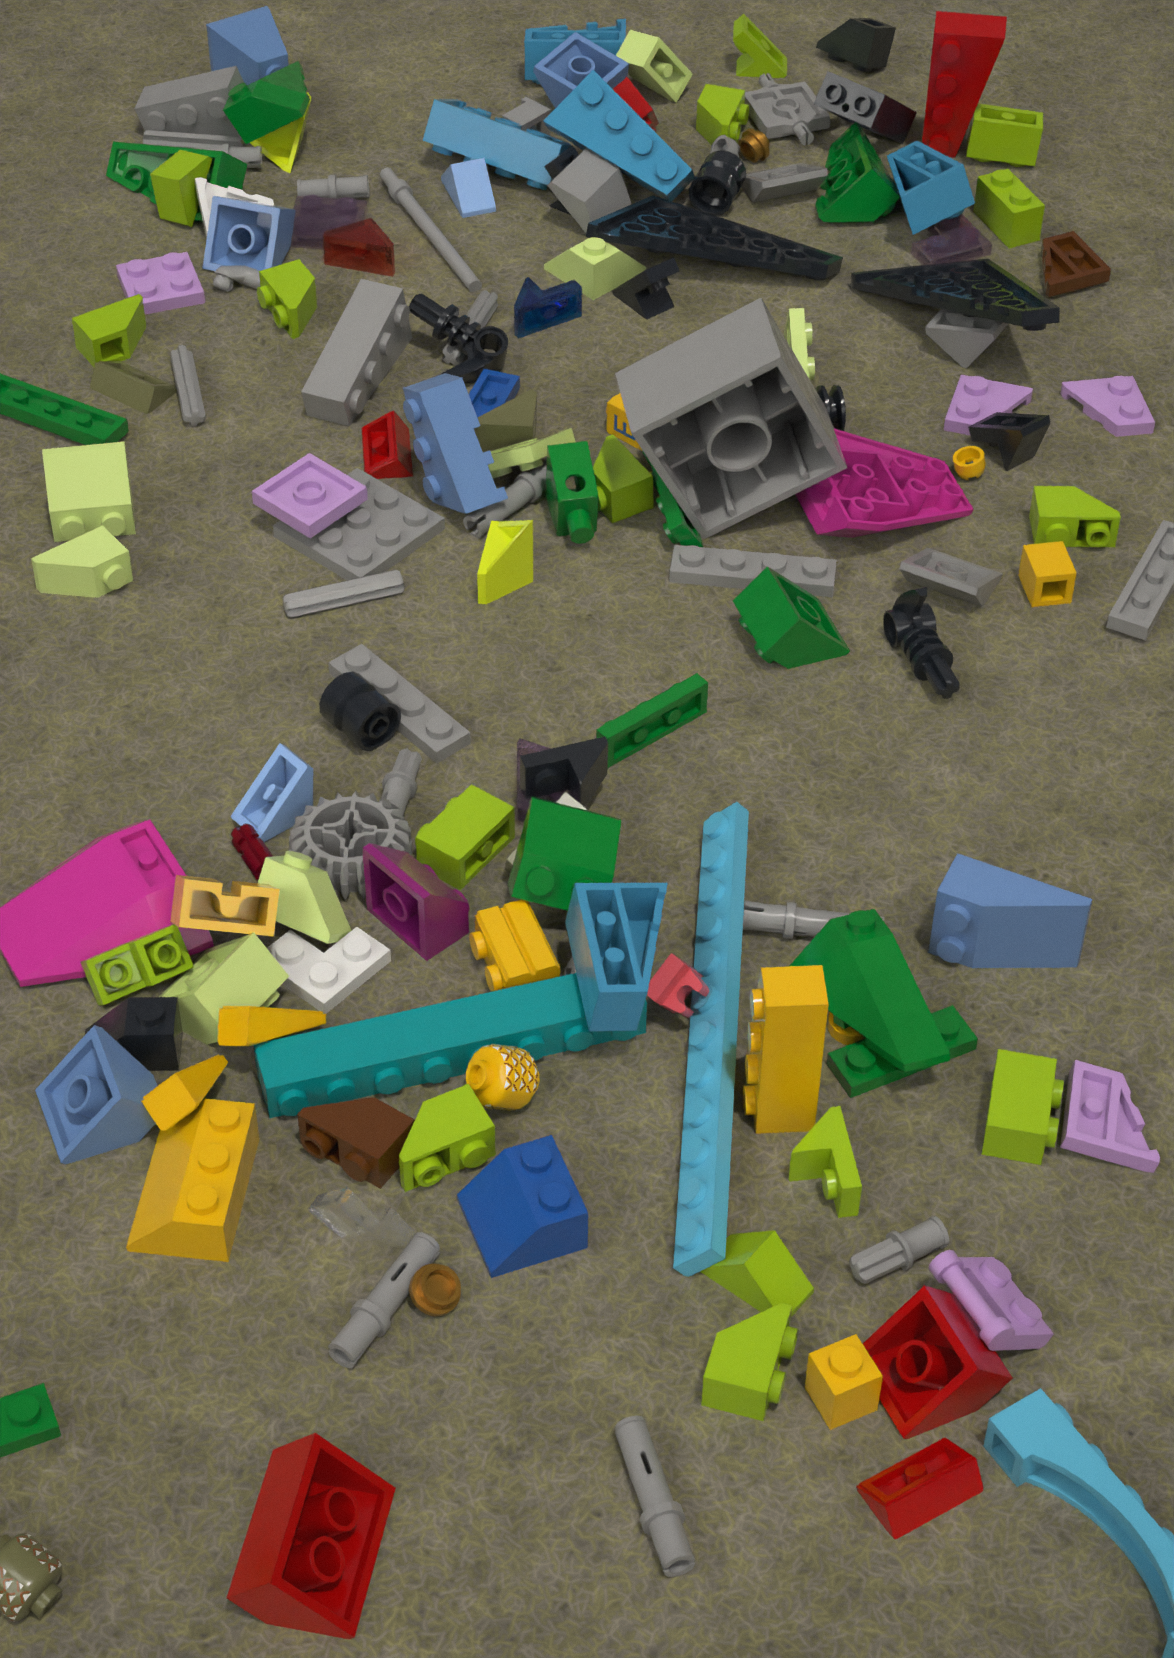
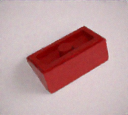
M391 411L362 427L365 473L376 479L413 476L409 428L395 411Z
M942 1438L856 1486L858 1493L895 1540L980 1494L984 1488L977 1459L947 1438Z

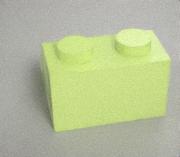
M125 442L42 449L54 542L70 541L102 525L113 536L136 534Z
M251 933L206 949L193 962L194 968L183 972L159 997H178L183 1032L208 1045L218 1042L219 1008H223V1006L269 1007L279 997L280 993L277 989L289 975L256 934Z

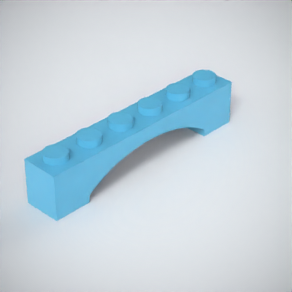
M1041 1388L990 1417L983 1447L1017 1487L1025 1482L1030 1483L1074 1506L1108 1534L1132 1562L1146 1583L1163 1621L1167 1643L1162 1658H1174V1535L1165 1527H1160L1145 1510L1139 1494L1131 1486L1124 1485L1109 1468L1102 1451L1096 1445L1089 1444L1073 1426L1072 1419L1066 1409L1058 1403H1053Z

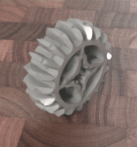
M356 790L351 797H342L337 791L335 799L329 801L320 797L317 807L306 805L303 816L295 817V824L293 829L290 830L289 851H295L313 859L311 865L327 871L335 892H341L345 901L350 892H358L365 899L362 848L372 843L408 852L411 855V829L408 826V821L404 820L401 809H393L389 799L378 802L374 793L366 798L359 797Z

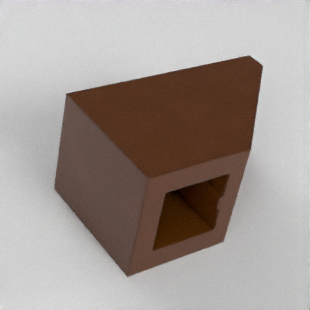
M375 1097L305 1107L297 1114L300 1144L310 1155L318 1159L325 1157L341 1166L352 1179L359 1182L365 1180L380 1189L400 1168L399 1154L415 1121L413 1118Z

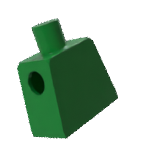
M587 441L547 445L546 499L556 535L559 537L570 535L571 541L577 544L590 541L594 537V532L597 531L599 497ZM574 477L576 489L569 490L565 482L568 478Z

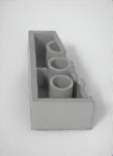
M365 279L360 280L301 391L307 416L350 426L356 416L362 412L368 399L413 338L409 322L410 309L406 305L403 288Z

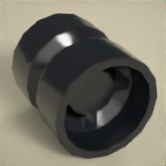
M719 150L709 154L689 187V199L692 205L699 211L715 216L723 215L727 212L746 179V168L742 160L729 151Z
M353 671L339 675L328 684L319 703L322 716L338 730L343 731L355 745L364 751H373L387 743L394 736L401 721V710L387 696L378 693L376 688L363 676Z

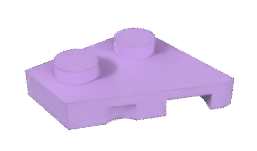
M961 375L945 418L944 431L970 435L968 427L996 412L1012 413V410L1021 403L1025 406L1028 405L1032 399L1033 388L987 380L980 376Z
M1075 1060L1069 1071L1060 1148L1154 1173L1160 1163L1157 1149L1149 1150L1141 1132L1145 1122L1139 1109L1131 1101V1091L1123 1073Z

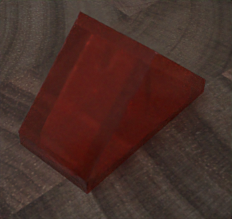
M372 218L325 231L322 235L325 265L394 276V243Z

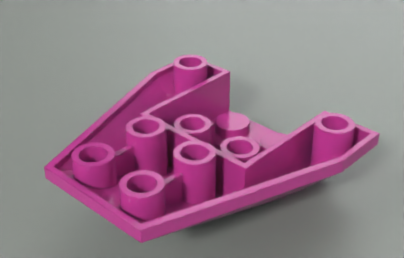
M835 428L834 431L847 468L795 494L816 534L854 538L971 515L974 510L945 461Z
M150 819L133 823L95 838L0 907V952L20 987L86 977L81 961L173 924L170 921L176 875H187ZM178 927L190 956L214 946L209 930Z

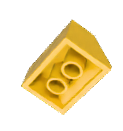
M205 1098L197 1109L165 1131L159 1130L127 1242V1251L229 1262L259 1143L255 1103Z

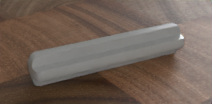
M146 130L143 135V144L181 148H220L222 144H230L231 147H245L243 139L235 136Z
M481 291L466 314L470 317L469 325L477 322L481 325V328L485 327L498 307V302L496 301L498 296L495 292ZM446 344L443 354L445 356L443 361L446 364L452 363L456 366L464 360L466 355L458 351L459 344L453 347Z
M179 345L178 350L171 351L170 358L182 417L184 421L189 422L190 427H197L198 423L205 421L206 414L193 353L188 351L185 345Z
M391 570L285 594L283 596V607L288 618L300 617L401 594L404 592V581L399 570Z

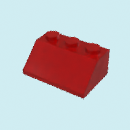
M317 1433L273 1449L226 1599L269 1625L343 1639L355 1638L396 1487Z

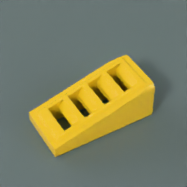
M223 1006V1008H219L218 1044L220 1046L256 1045L326 1024V1014H323V1011Z
M218 1054L174 1073L143 1097L141 1102L160 1130L165 1131L197 1109L228 1064L224 1055L220 1056Z

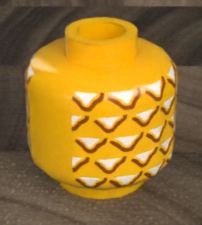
M498 1044L482 1046L473 1054L466 1070V1084L470 1085L482 1106L487 1109L508 1111L522 1109L531 1101L540 1082L539 1071L534 1058L528 1051L515 1046Z

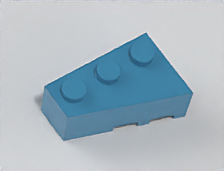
M617 19L616 26L598 28L597 22L586 23V29L568 30L567 25L526 29L524 41L525 80H532V82L540 84L533 72L534 66L575 32L616 56L626 38V19Z

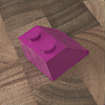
M372 843L362 848L367 910L422 958L428 961L469 933L470 907L467 899L459 890H452L441 881L427 864L422 865L408 852Z

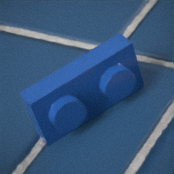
M483 369L469 393L477 418L515 398L520 389V376Z

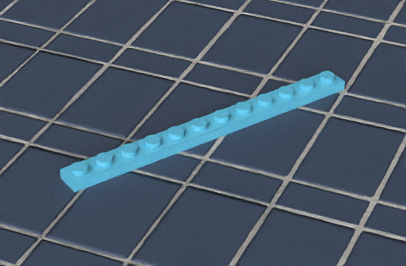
M738 802L733 803L720 812L713 813L703 824L694 969L703 975L701 979L708 986L709 993L705 997L692 990L691 1010L694 1013L690 1017L673 1268L687 1277L724 1260L726 1256L749 811Z

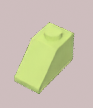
M630 30L616 54L617 57L629 63L628 74L633 79L675 103L678 102L693 75L659 37Z
M103 525L31 558L36 589L40 593L98 598L133 581L129 550Z
M286 851L283 856L266 857L258 883L268 884L280 889L276 915L277 922L327 944L338 942L352 931L327 871L311 865L313 860L311 857L295 851Z

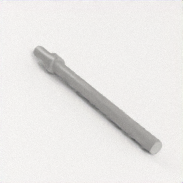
M386 167L382 169L380 178L387 185L388 193L397 204H402L470 292L480 290L482 287L481 281L413 197V190L407 182L399 179L391 168Z

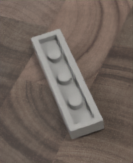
M1163 520L1108 615L1106 628L1145 641L1147 640L1174 591V523Z
M674 545L669 582L745 589L768 566L814 596L833 598L837 560L781 555L778 553L749 552L736 549L705 548L694 545Z
M363 644L328 662L329 674L334 678L346 672L353 671L359 673L376 688L378 693L387 696L401 710V721L397 731L434 762L439 763L471 744L470 732Z

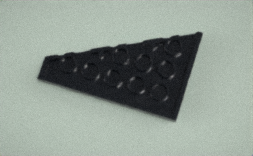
M653 195L589 222L586 232L587 238L597 237L605 242L645 248L653 253L670 252L723 261L735 267L752 266L805 275L809 279L819 281L825 280L839 272L843 260L841 256Z
M988 258L851 273V287L853 289L905 300L909 304H923L963 313V316L981 317L1021 326L1024 330L1028 331L1046 329V324L1060 323V307Z

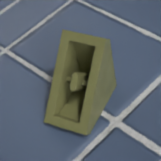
M530 389L478 417L480 427L474 430L483 453L535 438L537 426L536 391Z

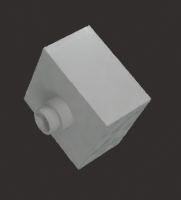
M762 298L615 373L631 434L694 528L700 533L702 539H706L847 468L827 408Z

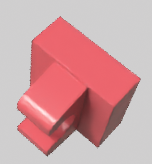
M671 953L650 980L647 996L670 1012H676L689 1018L694 1012L685 1005L684 1000L692 990L706 997L709 993V988L701 979L703 977L702 974Z

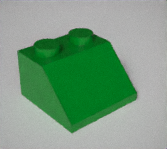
M768 566L733 600L741 615L738 619L740 625L757 642L754 645L755 651L763 660L770 664L775 661L787 669L846 656L850 652V649L819 599Z
M531 797L508 880L511 897L568 911L575 883H612L621 819Z

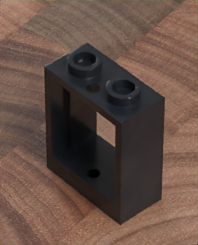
M827 71L814 102V105L853 124L857 122L862 128L900 144L904 143L917 114L916 111L885 94Z

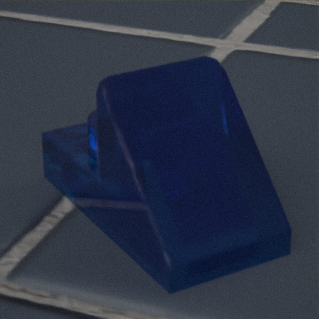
M527 277L514 304V335L519 339L581 317L582 286L574 279L542 290L534 281Z

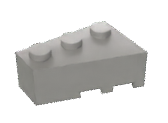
M237 66L146 86L143 88L134 109L145 131L241 137L224 113L223 108L228 100L229 91L236 85L244 83Z

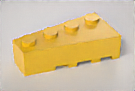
M822 965L762 967L758 988L751 989L750 1007L752 1022H748V1047L745 1056L746 1081L749 1085L743 1086V1109L745 1115H753L755 1134L808 1132L816 1123L829 1005Z

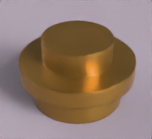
M749 128L742 133V138L738 141V145L745 158L755 163L759 159L764 161L769 157L770 143L763 132Z
M427 1264L418 1269L412 1276L409 1284V1293L412 1302L421 1312L429 1316H443L453 1310L458 1304L461 1295V1284L457 1274L448 1266Z

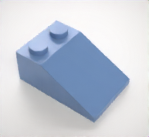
M957 853L937 890L928 953L939 956L947 962L959 963L970 968L1077 967L1081 957L1093 899Z

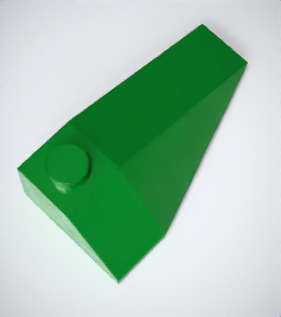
M299 61L249 85L240 83L229 91V97L223 111L245 144L304 116L310 98L306 92L308 89L303 81L305 76Z
M855 122L830 145L825 168L830 172L820 185L823 190H826L825 197L821 195L816 201L817 213L823 222H874L879 216L889 214L895 208L897 200L900 198L896 184L863 129Z
M113 141L106 176L133 192L142 193L149 197L152 203L157 205L150 174L179 150L211 157L212 162L206 178L207 182L224 188L231 186L242 190L248 164L223 151ZM198 206L194 219L196 222H203L200 206Z
M875 909L858 910L849 915L830 919L789 965H822L829 1004L828 1011L833 1014L834 1023L842 1029L852 1027L866 1037V1046L901 1071L908 1072L950 1061V1052L896 939Z

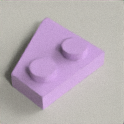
M1115 376L1112 378L1062 382L1061 396L1066 400L1073 397L1083 405V413L1091 419L1099 421L1103 428L1115 437L1153 433L1155 421L1133 376Z

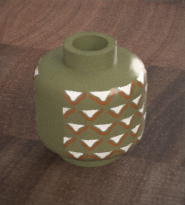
M22 1533L13 1538L7 1534L0 1537V1612L11 1621L24 1619L32 1612L41 1618L55 1604L63 1591L56 1585L62 1573L61 1562L28 1533Z

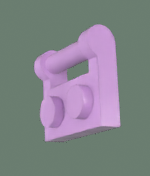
M946 1250L937 1255L929 1264L928 1269L938 1283L947 1284L981 1329L979 1336L989 1350L1040 1349L1054 1335L1041 1318L1042 1313L1038 1306L1022 1294L1011 1280L1012 1276L1009 1269L994 1257H958L953 1250Z

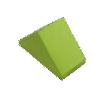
M179 150L150 174L160 219L189 227L193 226L199 206L195 178H207L212 162L211 157Z
M775 1230L730 1234L726 1238L725 1259L700 1271L760 1312L780 1303L792 1305V1317L814 1293V1287Z

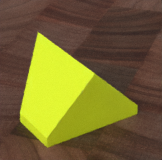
M308 92L310 101L303 117L250 142L254 147L261 146V153L288 173H291L305 130L312 99Z
M533 520L491 521L477 573L478 604H488L533 582Z

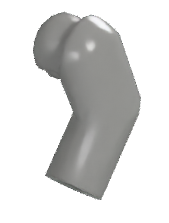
M245 265L220 266L214 272L216 277L213 280V285L223 291H231L233 282L255 289L260 287L259 270Z

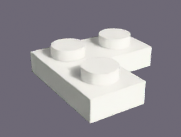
M358 927L354 928L324 953L292 930H289L267 948L289 975L282 985L317 1010L323 1011V1014H327L391 962V950Z

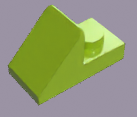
M745 14L735 20L733 42L737 49L743 53L737 59L736 76L760 77L764 73L765 75L769 73L772 78L786 77L787 57Z
M841 1106L830 1107L793 1149L788 1177L789 1182L821 1178L824 1197L826 1200L834 1199L838 1218L858 1216L862 1184Z

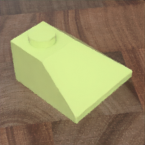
M597 237L586 239L544 264L546 271L592 300L612 291L646 270L644 265Z

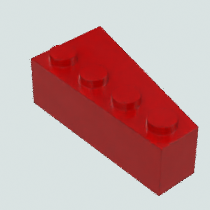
M936 11L922 137L923 144L948 157H956L1004 43L1006 16Z

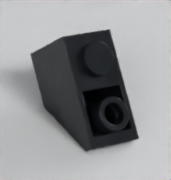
M850 18L817 42L816 48L828 52V58L839 62L850 61L853 63L852 67L854 69L871 72L872 68L887 66L896 27L873 18Z

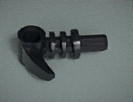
M416 294L409 305L410 313L434 328L432 336L437 340L448 337L447 344L451 347L459 344L458 351L465 354L468 358L466 361L442 374L446 373L462 377L464 384L477 381L483 369L500 372L504 368L508 337L503 330L494 326L481 328V325L477 322L469 325L470 317L467 315L458 317L459 308L452 304L445 309L424 294ZM490 349L495 351V353H488L484 350Z
M927 587L908 590L897 598L892 610L885 611L883 616L885 636L892 648L901 646L911 664L914 675L919 680H928L936 694L941 695L944 699H949L960 688V683L951 670L953 654L943 644L937 634L936 619L931 606L928 603H924L927 597Z

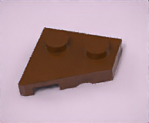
M1074 231L1042 240V267L1045 294L1048 297L1109 281L1111 268Z

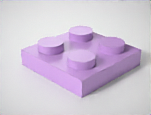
M187 252L168 253L161 257L145 260L134 259L128 263L116 265L117 276L125 297L129 298L140 294L143 297L145 314L205 303L204 290Z
M310 453L252 490L254 505L308 538H312L368 500L367 487Z

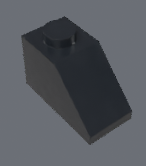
M128 997L85 1029L86 1035L94 1025L102 1027L148 1071H179L183 1030L178 997Z

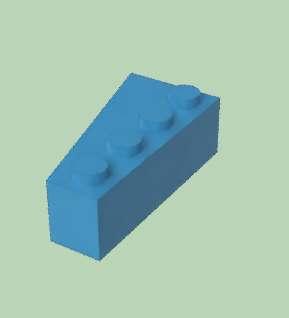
M594 70L543 120L551 132L558 136L560 135L581 150L586 148L619 167L621 173L663 199L673 201L695 178L693 170Z
M434 99L423 141L433 144V151L452 156L453 152L465 156L464 162L484 158L486 164L496 167L495 173L515 179L516 174L528 178L526 184L532 187L547 190V185L553 179L544 166L572 145L534 129L527 128L526 131L521 130L522 125L509 119L495 117V120L490 119L491 112L481 108L476 109L466 106L467 103L458 99Z

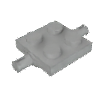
M764 73L758 80L763 88L745 92V104L749 105V116L768 139L796 135L802 145H806V143L809 145L814 140L813 131L830 127V115L826 110L814 105L816 96L806 82L778 84L769 73L766 75Z

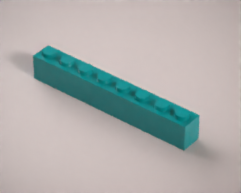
M573 973L262 1042L254 1045L257 1076L269 1119L283 1115L296 1116L305 1107L351 1101L380 1093L393 1094L402 1088L428 1082L433 1084L441 1083L450 1077L464 1075L473 1054L486 1045L498 1044L519 1047L528 1051L534 1060L537 1061L543 1056L569 1050L582 1051L591 1045L613 1040L626 1041L636 1035L646 1033L647 1002L645 1000L637 1031H589L577 975Z

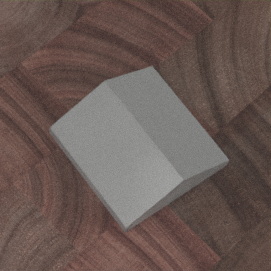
M587 148L547 185L585 233L587 232L589 222L631 205L620 168Z
M797 163L747 173L742 189L753 203L817 190L828 176L827 168Z
M926 548L901 561L899 568L905 579L909 582L981 607L984 606L1003 573L931 548Z

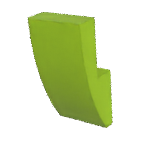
M175 924L81 961L99 1006L194 968L179 928Z

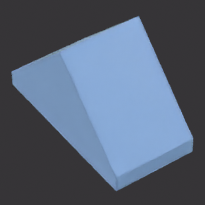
M481 158L450 164L441 175V181L462 218L496 212L485 159Z
M279 743L230 817L240 826L245 823L252 825L259 834L258 838L262 839L263 842L293 827L295 817L303 816L305 806H313V768L287 746Z

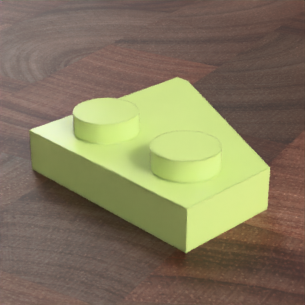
M789 308L783 335L808 378L814 380L815 360L814 357H808L807 346L812 345V324L805 323L804 308Z
M572 428L561 430L543 439L537 440V438L490 451L494 463L488 465L492 478L511 473V467L519 465L521 471L542 466V458L547 456V445L576 442Z

